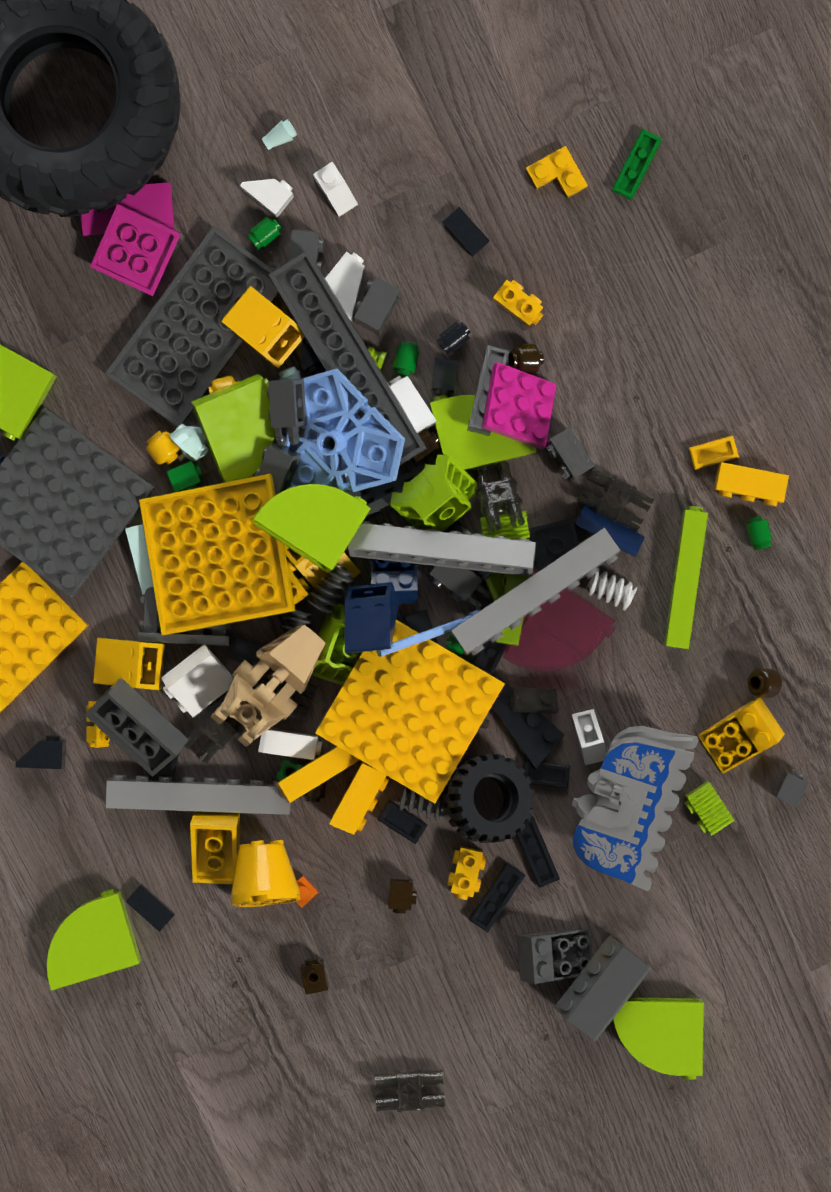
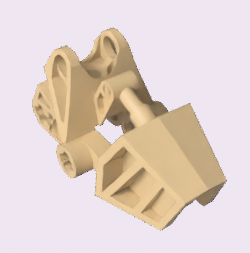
M301 625L290 629L257 650V657L260 660L254 667L244 660L232 674L234 679L225 700L212 714L211 718L219 725L228 716L240 722L245 729L237 740L245 747L248 746L253 740L280 720H285L297 707L298 704L290 696L296 690L300 694L305 690L325 646V642L307 626ZM269 668L273 671L275 670L272 674L273 677L266 686L262 683L255 690L252 688ZM285 680L287 683L275 694L273 692L274 689Z

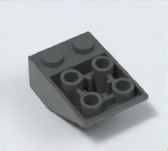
M571 428L555 435L546 443L547 448L545 451L552 461L556 459L560 465L557 470L564 480L568 478L571 482L595 466Z
M589 928L517 935L520 979L524 982L537 984L578 977L592 958Z

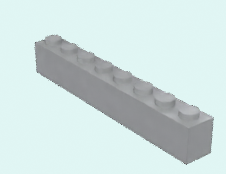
M363 521L350 541L348 550L350 557L532 577L536 542H531V540L524 538L510 540L504 536L492 538L478 533L472 535H464L458 531L446 533L432 528L419 530L413 526L400 528L387 523L373 525L370 522Z
M603 528L451 630V634L466 656L470 653L473 656L484 649V643L489 640L493 643L504 636L502 631L508 627L513 630L522 624L521 618L528 614L530 617L534 616L542 610L540 607L547 601L549 604H552L561 597L560 592L566 588L568 591H571L580 585L578 580L584 576L589 579L598 573L597 567L603 563L608 566L617 560L618 557L616 555L620 552L619 547L607 530Z
M113 775V778H109L106 784V808L290 815L291 803L285 801L276 786L279 780H274L273 784H264V780L257 779L250 780V783H241V779H227V782H218V778H204V782L195 781L194 777H181V781H172V777L159 776L158 781L149 780V776L138 775L136 779H127V775Z

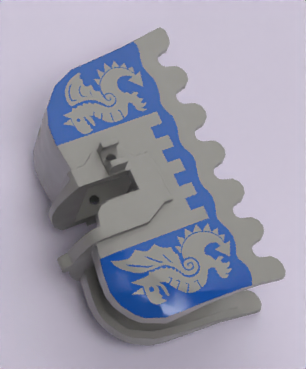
M646 726L628 727L617 733L610 743L601 768L591 773L587 779L588 787L596 795L587 794L580 798H574L572 806L576 808L580 816L573 836V847L577 856L585 865L601 873L626 881L645 891L650 890L652 881L644 874V871L647 870L654 873L658 866V859L651 852H659L665 845V838L658 834V831L665 832L672 824L671 816L665 813V811L675 810L679 803L678 795L672 792V790H681L686 782L685 774L679 770H686L690 767L694 758V752L684 749L695 748L699 740L697 736L672 733Z

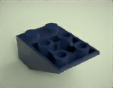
M371 559V584L393 582L399 604L418 603L417 564Z
M393 582L348 587L345 598L346 654L391 649L399 606Z

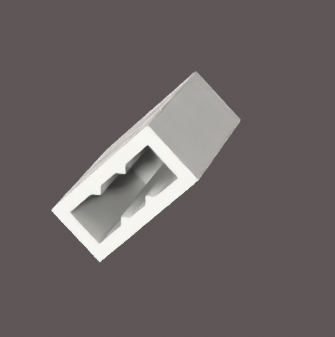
M205 644L161 677L165 684V687H163L165 693L171 699L175 697L178 700L176 704L183 713L188 711L192 717L196 716L228 691L233 681L230 672Z

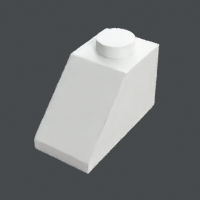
M333 162L313 174L314 180L339 217L358 205Z
M276 179L242 182L240 185L241 190L276 218L294 198L291 192L293 188L283 180L281 182H278Z
M594 709L572 714L585 765L604 761L606 749Z

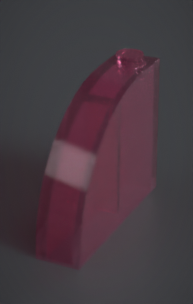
M565 589L559 593L561 597L552 604H549L548 601L540 606L542 609L540 612L532 617L529 616L522 627L519 646L510 645L503 658L515 665L535 671H555L568 668L584 660L600 645L605 637L609 638L616 628L613 625L615 620Z

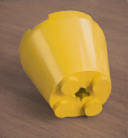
M263 840L252 841L251 844L239 845L231 892V906L261 907L278 904L279 902L280 904H287L301 900L300 889L283 840L271 841L270 844H265Z

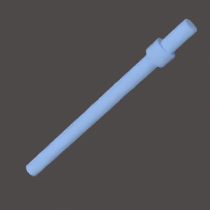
M480 611L470 612L466 617L393 642L391 649L376 650L379 657L449 633Z

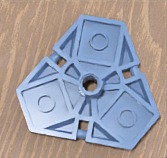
M338 369L303 378L307 425L299 427V432L300 428H304L305 431L304 435L299 434L300 438L297 445H292L289 442L288 432H286L287 441L283 445L301 454L289 488L306 484H320L335 487L348 493L350 490L356 492L395 481L398 475L405 438L375 407L371 408L367 404L368 400ZM360 410L365 414L362 418L358 415ZM330 438H333L335 442L334 448L330 444ZM347 473H348V477H349V480H350V481H348V482H347L346 477H345V474H347Z

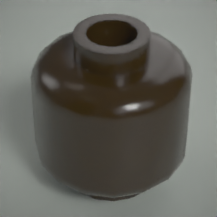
M535 344L516 345L509 353V366L528 374L537 373L540 365L544 363L543 352L539 351Z
M755 669L748 677V689L754 697L772 698L778 695L781 690L782 680L779 673L774 669Z

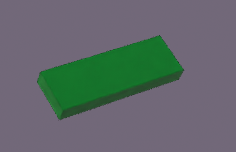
M644 129L641 130L611 190L612 192L632 201L662 138Z

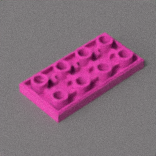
M170 182L145 184L135 195L127 194V198L119 202V204L175 229ZM117 204L102 212L92 209L89 213L81 215L83 236L104 235Z

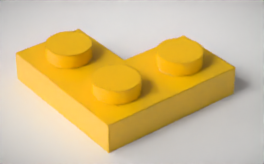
M566 146L525 169L536 189L557 179L567 198L588 187Z

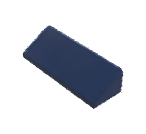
M584 505L574 523L575 526L592 535L605 528L619 549L633 557L637 555L645 538L587 505Z

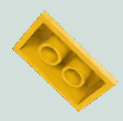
M362 762L329 824L353 835L357 830L361 832L367 822V819L364 818L368 810L373 811L378 801L375 798L379 790L383 792L389 781L386 778L387 775Z

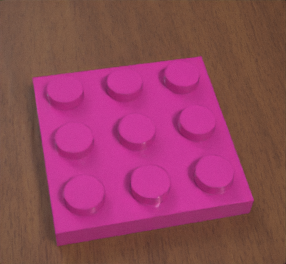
M118 203L90 267L154 296L181 232Z
M499 362L493 364L482 428L538 449L545 448L556 384Z

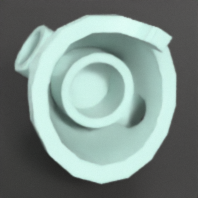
M181 424L174 432L169 434L170 438L182 451V454L178 457L180 462L186 458L197 461L208 452L206 439L200 427H186L184 424Z

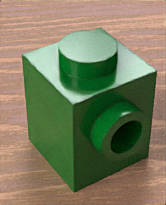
M193 461L166 471L175 492L199 488L198 485L203 483L201 477H204L200 465H195Z

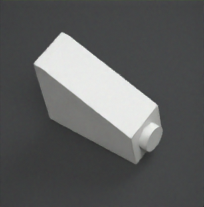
M346 251L325 279L352 322L354 314L352 312L357 303L365 266L362 264L364 260L354 252L350 255Z
M400 375L389 382L391 389L405 410L416 432L419 433L425 428L428 430L435 425L436 419L408 376L402 379Z
M271 727L261 735L258 752L314 760L315 755L320 756L322 742L318 741L319 736Z

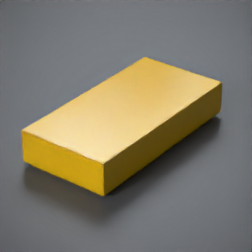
M733 436L688 448L694 470L739 458Z

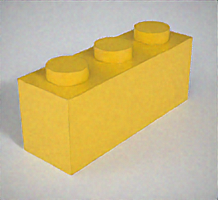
M721 462L718 464L713 490L719 491L718 495L722 497L732 498V494L741 496L743 501L754 502L755 499L764 500V505L777 507V503H784L789 475Z

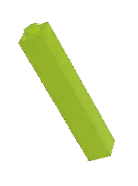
M689 506V510H683L664 646L689 649L708 513L702 512L703 508Z

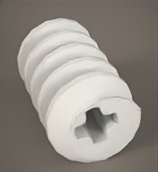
M603 571L600 575L598 572L590 577L586 589L589 588L590 596L597 591V599L599 600L606 595V603L615 599V607L622 602L623 610L625 611L631 604L637 587L632 590V582L624 586V579L622 578L616 583V575H612L607 579V571Z

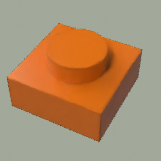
M304 875L297 880L301 899L297 901V904L301 908L319 893Z

